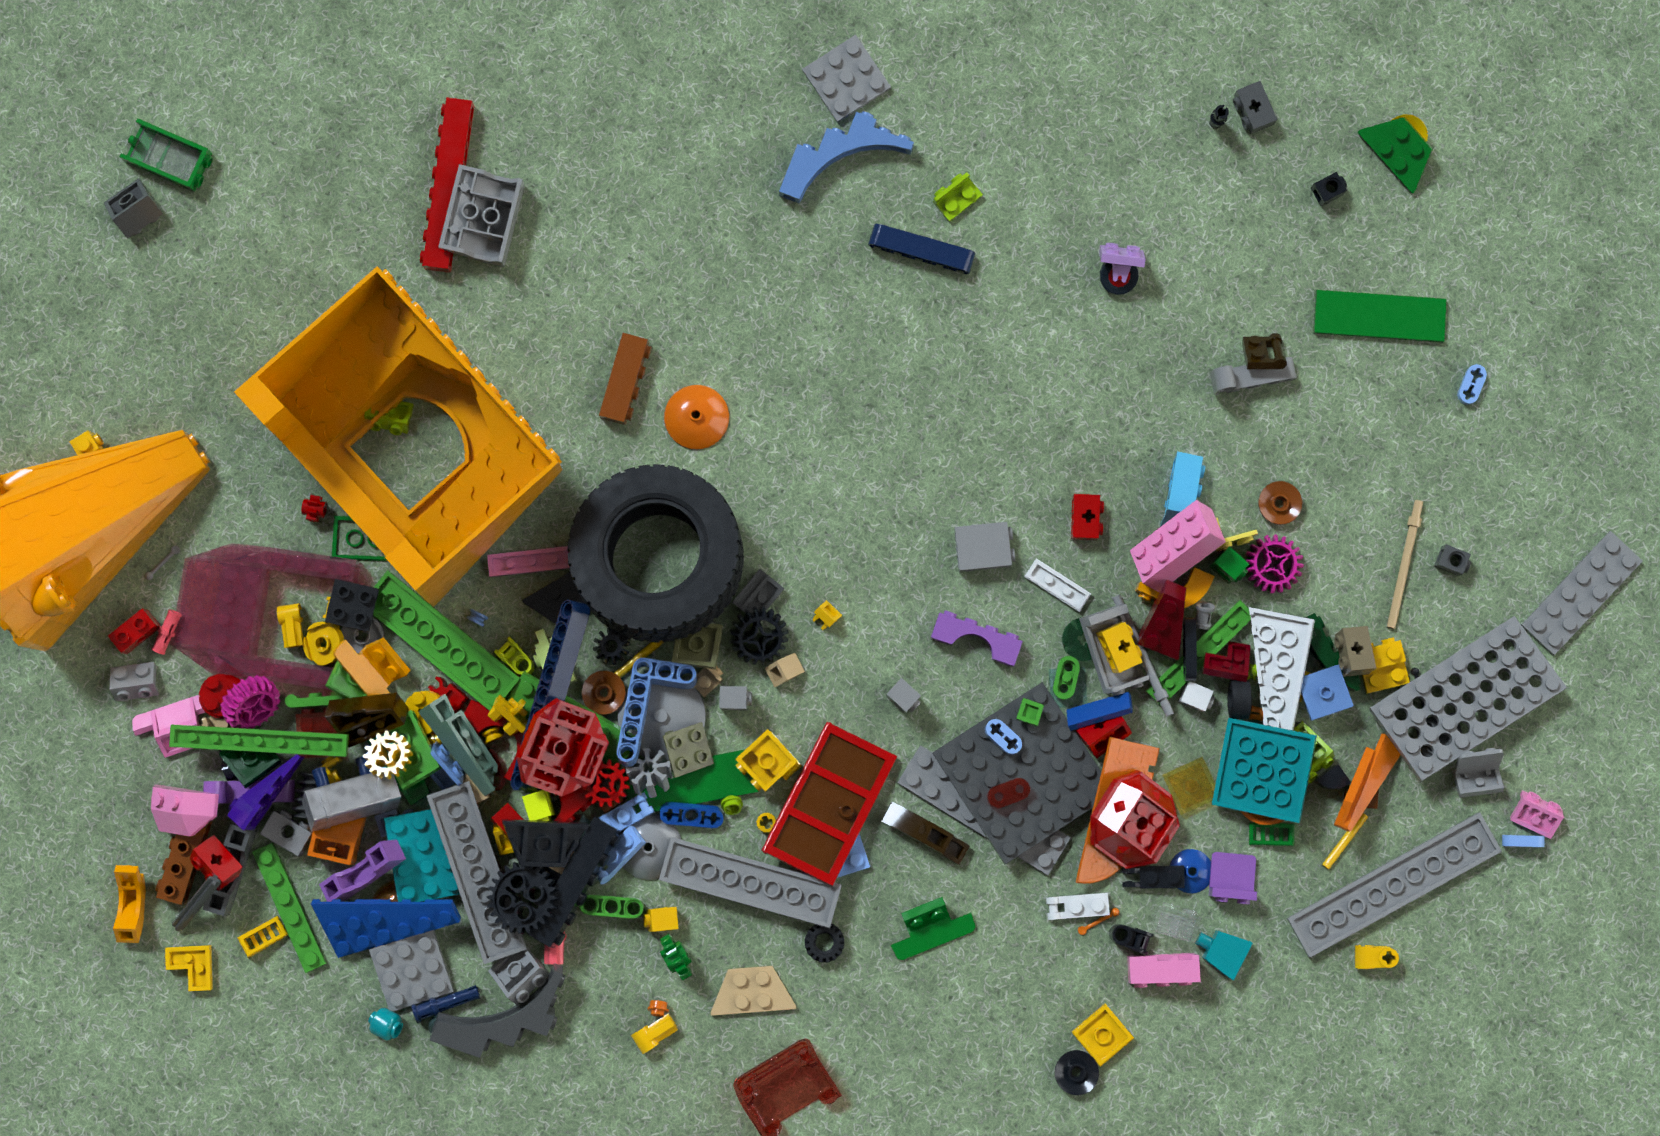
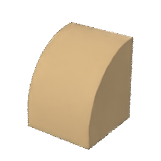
M795 653L781 658L765 668L774 687L805 672Z

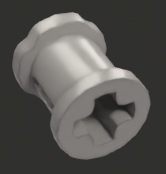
M1198 601L1195 605L1197 609L1195 616L1196 628L1210 629L1211 614L1215 610V605L1205 601Z

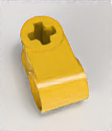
M1355 945V968L1357 969L1392 968L1399 961V955L1393 948L1387 946ZM1387 951L1392 955V958L1388 959V963L1382 959L1387 954Z

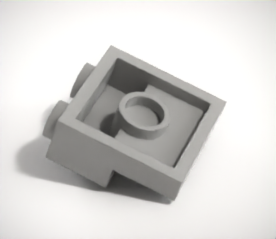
M527 946L526 950L501 958L488 970L505 996L516 1005L526 1002L530 997L529 993L536 987L543 986L546 982V977L549 975L542 963L534 957Z

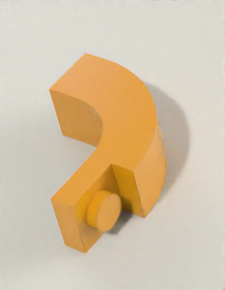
M1195 567L1191 570L1188 580L1183 586L1187 588L1184 609L1198 602L1207 593L1215 576ZM1142 582L1138 583L1135 592L1139 593V598L1149 602L1151 599L1156 600L1159 592Z
M116 865L114 874L119 893L118 911L113 926L116 942L139 943L144 924L145 877L144 874L140 873L138 866Z

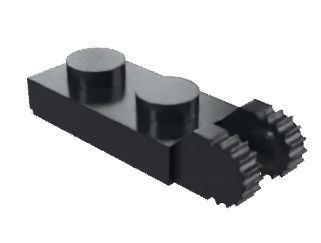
M1184 865L1122 868V873L1125 874L1140 873V882L1125 881L1122 882V887H1140V889L1185 888Z

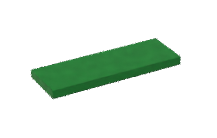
M1316 290L1313 334L1443 343L1445 340L1447 299Z
M739 750L713 755L714 764L676 778L673 775V779L667 778L670 788L664 792L663 788L658 785L654 786L656 797L650 798L647 788L641 793H645L647 796L646 801L649 806H652L654 811H660L661 806L666 802L697 804L724 799L730 795L739 796L760 791L750 782L753 778L748 773L743 775L735 766L738 763L735 759L744 751ZM627 781L625 784L630 786V789H625L627 801L637 796L634 791L633 785H630L629 781ZM638 804L634 806L637 813L642 811Z

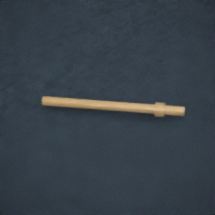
M1420 500L1414 501L1412 515L1408 518L1407 525L1409 528L1387 627L1392 629L1396 628L1417 529L1421 526L1422 519L1420 515L1423 501Z

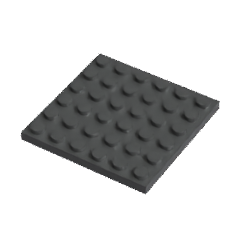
M1043 682L932 752L1004 865L1093 808L1101 776V770L1074 730L1070 731L1066 717ZM1023 698L1044 705L1037 727L1016 720ZM993 719H999L1005 723L1021 739L1022 747L1020 751L1014 755L1004 753L986 736L985 726ZM990 725L992 728L991 734L998 733L1001 737L1003 736L999 732V725ZM1004 737V740L1008 743L1007 748L1009 750L1011 748L1016 750V741L1014 739L1009 741Z

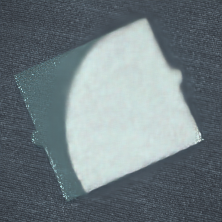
M1065 666L1064 668L1068 672L1072 670V668H1069L1068 666ZM1080 667L1075 692L1072 697L1066 700L1058 699L1054 695L1053 683L1056 669H1049L1050 694L1059 707L1070 709L1071 706L1087 704L1085 667ZM1061 685L1060 691L1066 693L1067 686Z

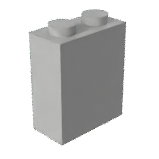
M1007 522L954 528L959 572L1011 567L1012 562L1015 561L1014 548L1010 549L1009 540H1013L1012 527H1008Z

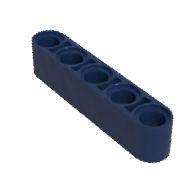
M874 224L868 246L872 248L876 246L885 252L892 254L897 252L906 258L913 260L918 258L923 260L922 262L935 266L939 264L945 269L952 271L960 270L964 274H970L976 254L974 251L882 224Z

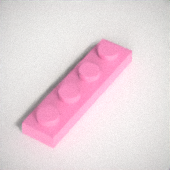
M568 546L487 555L489 577L569 569Z

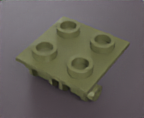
M702 722L674 732L673 730L667 731L663 735L674 778L714 764Z

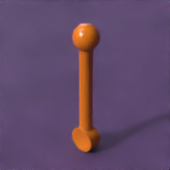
M1113 908L1110 915H1105L1085 927L1080 926L1078 933L1084 935L1088 929L1112 916H1118L1119 910Z

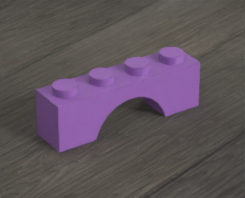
M944 611L943 614L939 612L930 639L951 646L960 637L967 635L977 636L989 645L993 661L1014 667L1023 642L1018 640V635L1009 632L1003 635L998 633V628L986 625L983 628L977 626L978 622L965 618L963 621L957 619V614Z
M397 839L380 841L365 852L366 858L346 870L334 873L321 882L319 885L326 901L332 902L333 899H341V902L348 900L403 862L406 858Z

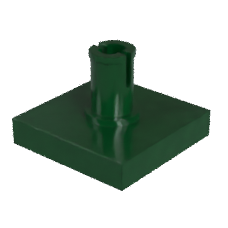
M223 750L219 753V756L245 789L282 762L276 753Z

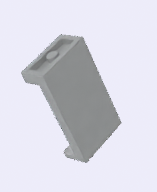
M1126 604L1116 605L1079 618L1103 693H1112L1113 696L1125 693V688L1130 686L1131 689L1144 686L1143 682L1150 679L1149 675L1143 674L1140 664L1121 673H1112L1096 635V632L1118 622H1126L1124 614L1129 612ZM1123 643L1118 647L1119 650L1124 646Z

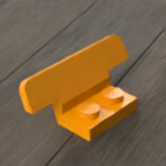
M384 637L366 645L358 654L346 639L341 641L333 651L336 660L366 696L390 693L386 688L393 681L407 676L410 672L408 666Z

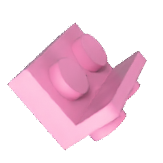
M1522 790L1520 793L1521 799L1511 814L1510 820L1551 839L1564 818L1563 810L1560 805L1553 801L1546 802L1536 793H1527Z

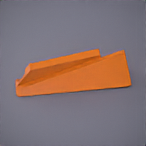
M1381 734L1375 750L1366 747L1334 826L1348 832L1352 831L1401 754L1386 734Z

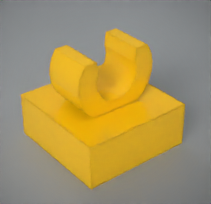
M826 600L814 611L816 615L813 617V621L815 622L820 618L824 622V625L821 627L824 630L837 622L842 614Z

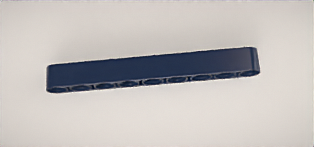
M565 600L561 605L524 734L527 732L532 717L537 711L555 698L565 701L590 615V608L585 603ZM516 760L511 777L512 789L529 793L537 792L539 788L527 785L521 781L519 766Z

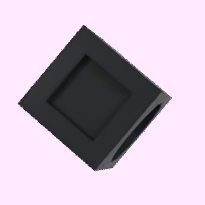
M1335 172L1314 183L1311 190L1320 206H1323L1343 196L1347 191V183L1342 176ZM1327 184H1331L1334 186V193H1330L1326 190Z

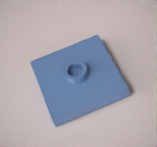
M1339 664L1304 676L1301 695L1311 721L1354 706Z

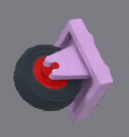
M1115 243L1100 245V260L1105 262L1100 270V281L1103 287L1108 292L1116 295L1130 292L1136 286L1139 279L1137 267L1145 266L1146 258L1143 250L1133 245H1128L1127 248L1118 247V244Z

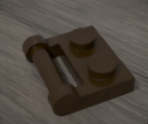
M1273 333L1269 337H1243L1242 347L1247 369L1280 370L1287 366L1285 356H1283L1281 348L1282 337L1280 334ZM1267 347L1273 348L1274 359H1269Z

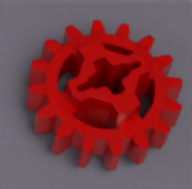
M608 759L607 764L601 761L596 773V784L592 788L591 785L582 787V790H588V793L585 795L586 798L593 797L591 802L593 805L599 801L601 808L604 807L605 803L611 808L613 801L618 804L621 803L620 796L626 798L627 795L623 791L624 789H630V786L625 784L630 778L623 776L626 770L625 768L619 770L620 764L618 762L612 766V760ZM602 769H611L615 772L604 774ZM600 775L606 780L611 779V782H609L611 792L605 787H600L603 784ZM620 779V788L616 792L615 785ZM607 793L610 798H600L596 795Z

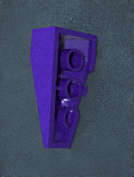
M296 754L240 796L239 799L235 798L228 808L230 812L227 816L242 830H254L305 757Z

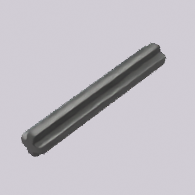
M217 875L207 878L172 922V926L175 927L176 931L184 930L220 885Z

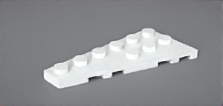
M1249 607L1258 684L1261 694L1260 700L1264 718L1263 724L1293 730L1315 620Z

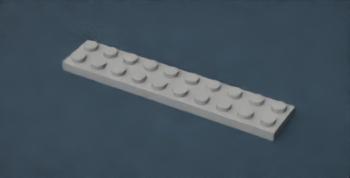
M1478 812L1289 916L1287 920L1306 955L1310 958L1497 855L1502 850L1483 816Z

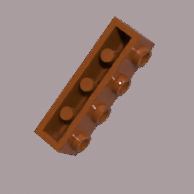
M210 820L194 836L176 834L175 837H172L169 844V849H171L169 858L164 860L162 866L164 874L156 885L155 891L158 892L156 898L179 905L187 904L197 872L189 858L193 849L207 840L213 820Z

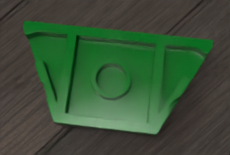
M1405 117L1360 129L1358 131L1359 135L1413 194L1424 173L1433 148Z

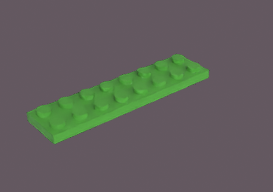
M387 570L374 586V588L379 589L373 615L489 711L494 704L495 698L499 695L506 699L513 691L520 677L440 611L430 605L396 575Z

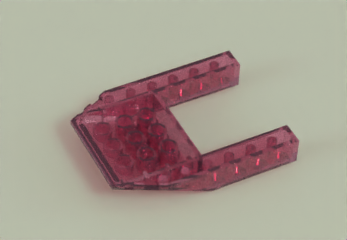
M235 543L185 558L176 611L181 613L182 616L174 631L176 634L174 638H171L170 644L211 673L245 678L248 676L254 678V676L258 675L260 677L265 676L272 682L331 690L325 686L333 671L331 667L257 657L271 571L328 580L339 579L357 584L361 562L353 559Z

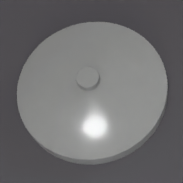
M660 673L659 675L665 678L671 673ZM652 684L639 751L641 756H644L643 749L650 748L653 758L661 750L665 753L666 760H669L663 740L665 732L671 730L674 732L702 722L703 727H705V706L702 697L695 687L680 689ZM642 687L634 690L636 695H642L645 692V689ZM628 689L626 690L625 700L618 709V725L620 727L622 726ZM638 708L630 711L631 716H638L641 713V710ZM628 730V732L632 733L633 735H637L636 730Z

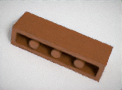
M622 333L599 413L601 419L626 425L627 420L631 421L634 408H631L632 401L637 400L640 388L637 387L638 380L643 379L646 367L643 366L644 359H649L652 346H648V339Z

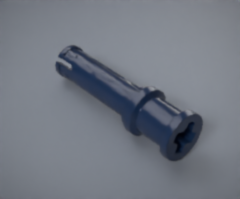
M474 985L442 998L436 999L432 997L425 1003L413 1004L411 1007L415 1020L419 1024L423 1019L432 1016L437 1017L439 1012L441 1013L467 1002L480 999V994L477 986Z

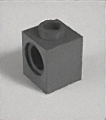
M1446 544L1441 547L1434 566L1460 576L1469 570L1471 554ZM1452 555L1458 558L1459 564L1457 567L1452 566L1450 563Z

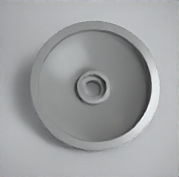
M651 814L631 825L637 829L646 843H651V851H646L643 845L623 866L629 874L643 880L659 879L671 837L681 840L675 825L665 824L660 819V815Z

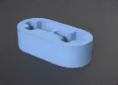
M1476 364L1467 369L1457 394L1461 403L1469 405L1478 399L1487 376L1483 366ZM1477 369L1479 370L1478 374L1481 375V378H1477L1475 382L1472 383L1473 375L1471 374V372H1474ZM1471 386V395L1473 397L1466 400V395L1463 394V391L1466 392Z
M993 719L985 726L986 736L1004 753L1014 755L1020 751L1022 747L1021 739L1001 720ZM990 725H999V732L1003 736L1001 737L998 733L991 734L992 728ZM1004 737L1009 741L1013 739L1016 741V750L1014 748L1010 750L1007 748L1008 743L1004 740Z
M1502 835V846L1545 847V836Z

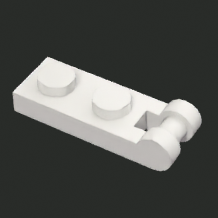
M1108 893L1046 897V904H1049L1048 920L1110 915ZM1058 903H1064L1065 912H1058Z

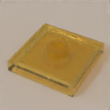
M1203 757L1162 775L1180 815L1213 800L1215 783Z

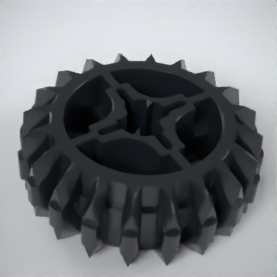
M755 606L752 609L753 613L745 609L746 616L743 617L738 614L737 617L740 622H732L736 629H730L729 632L733 637L729 638V641L734 644L732 646L733 651H738L737 656L739 658L744 656V662L748 663L752 658L753 665H756L758 660H760L762 665H765V659L768 658L770 662H773L772 656L774 654L777 657L781 656L778 650L786 649L782 643L788 642V638L784 635L789 632L787 628H783L786 622L780 620L781 615L779 613L774 615L773 609L768 610L766 613L764 606L758 612ZM760 620L770 622L775 626V629L763 628ZM753 622L752 629L744 632L745 628ZM758 628L762 633L760 643L755 637L757 636L756 634L758 633ZM774 639L773 643L765 649L766 643ZM742 643L756 644L758 651L750 650Z

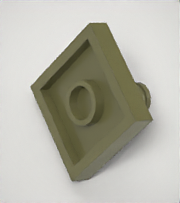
M710 624L706 628L702 627L701 631L693 635L691 633L688 634L686 638L679 640L676 638L672 662L687 664L692 667L716 669L723 626Z

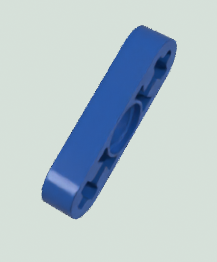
M666 802L660 808V819L665 824L717 828L722 825L724 820L723 811L718 806ZM668 809H672V812L676 814L667 817L666 812H668ZM679 809H682V819H679ZM689 810H694L698 813V817L694 820H689L685 814ZM701 811H704V821H701ZM716 813L717 818L715 821H711V818L707 816Z

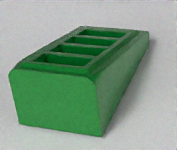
M1249 822V845L1294 846L1295 823L1262 825ZM1256 827H1261L1260 840H1256ZM1265 827L1270 828L1269 840H1265ZM1274 828H1279V841L1274 840ZM1283 828H1288V841H1283Z

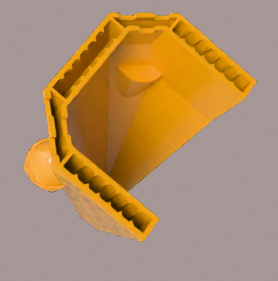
M179 430L0 475V627L4 631H10L13 641L18 646L40 651L50 649L210 471L208 466L210 460L203 451L199 452L196 447L199 443L192 433L188 434L184 430Z

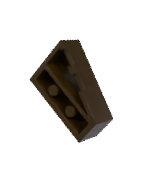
M398 693L329 700L324 717L338 734H349L348 747L350 748L376 737L377 733L381 735L385 731L405 725L409 708Z

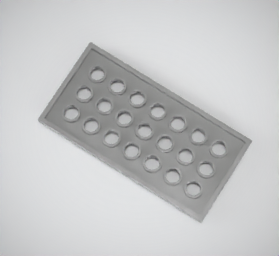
M1513 616L1370 707L1369 710L1421 783L1458 759L1459 755L1474 749L1555 697L1567 687L1516 617ZM1503 642H1512L1514 644V651H1506L1503 647ZM1488 652L1495 654L1496 662H1488L1485 659V654ZM1516 660H1525L1527 662V669L1518 668ZM1475 664L1479 672L1477 674L1469 673L1467 665ZM1501 670L1507 671L1510 676L1509 680H1501L1498 672ZM1452 675L1458 676L1461 681L1460 685H1452L1449 682V677ZM1537 677L1541 682L1540 687L1531 686L1529 679ZM1488 682L1492 687L1491 692H1483L1480 688V683ZM1439 687L1443 695L1441 697H1434L1431 693V688ZM1514 688L1520 689L1523 697L1515 699L1511 694V690ZM1465 693L1471 694L1474 699L1473 703L1466 704L1462 700V695ZM1415 698L1422 699L1425 704L1424 708H1415L1413 700ZM1501 700L1505 705L1504 710H1496L1493 702ZM1452 705L1456 711L1455 715H1447L1444 712V706ZM1403 710L1406 713V719L1403 721L1398 720L1395 717V711ZM1478 711L1484 712L1487 717L1486 721H1477L1475 713ZM1429 716L1436 718L1437 726H1428L1426 718ZM1457 724H1466L1469 729L1468 733H1460L1457 730ZM1408 729H1417L1419 731V738H1410ZM1440 735H1447L1450 738V744L1447 746L1442 745L1439 742ZM1421 747H1430L1432 756H1423L1421 754Z

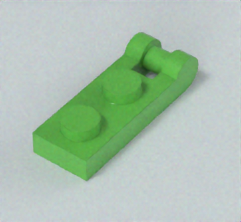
M330 692L331 696H322V693H309L308 698H300L298 695L290 694L286 696L285 704L291 708L328 706L329 700L345 698L336 692Z

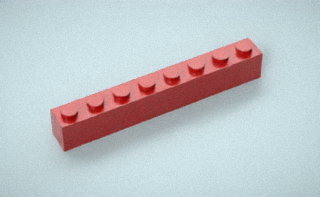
M446 97V103L442 104L441 107L443 124L439 125L438 128L440 145H437L435 149L437 166H434L432 170V179H435L434 187H430L429 200H432L431 208H427L426 221H429L428 229H424L423 242H426L425 250H422L420 253V263H422L425 270L451 273L454 253L438 247L459 164L466 166L475 107L472 100Z

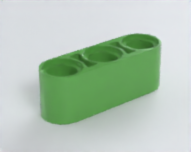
M588 895L586 901L593 899L596 902L595 909L593 911L586 910L585 903L580 907V910L587 915L636 919L645 912V905L639 899ZM612 900L618 904V909L614 913H610L607 910V904ZM633 902H637L640 906V911L636 915H632L629 912V905Z

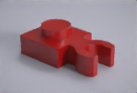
M436 676L435 679L439 682V687L436 689L433 685H429L428 689L440 694V696L446 694L454 712L457 713L469 697L453 683L447 686L444 678Z

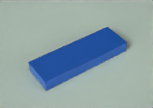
M1129 691L1066 710L1070 731L1133 713Z

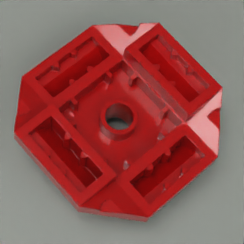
M557 698L537 711L532 717L527 732L524 734L523 742L516 756L521 781L561 797L581 787L584 788L591 785L609 744L596 713Z
M1138 770L1114 778L1090 816V845L1125 869L1156 864L1180 827L1172 794Z

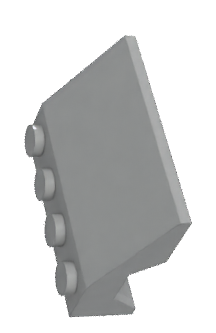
M459 164L438 248L483 263L505 268L525 187L523 179H509L496 176L482 169Z

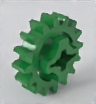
M670 933L660 938L661 944L664 947L660 953L670 972H677L682 980L692 976L688 965L692 961L682 942H675Z

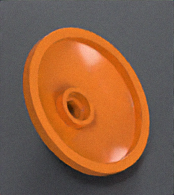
M691 385L680 389L670 398L665 408L664 422L669 435L679 445L689 449H705L717 443L725 434L729 424V411L725 400L717 391L703 385ZM695 411L700 413L697 419L692 417V413Z

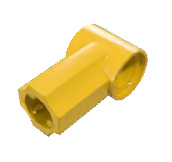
M300 603L277 607V618L279 625L282 627L284 648L303 646L301 625L303 617L300 616V610L302 609Z
M668 1013L651 1025L644 1026L641 1030L632 1034L631 1037L643 1055L656 1047L661 1040L675 1033L678 1027Z

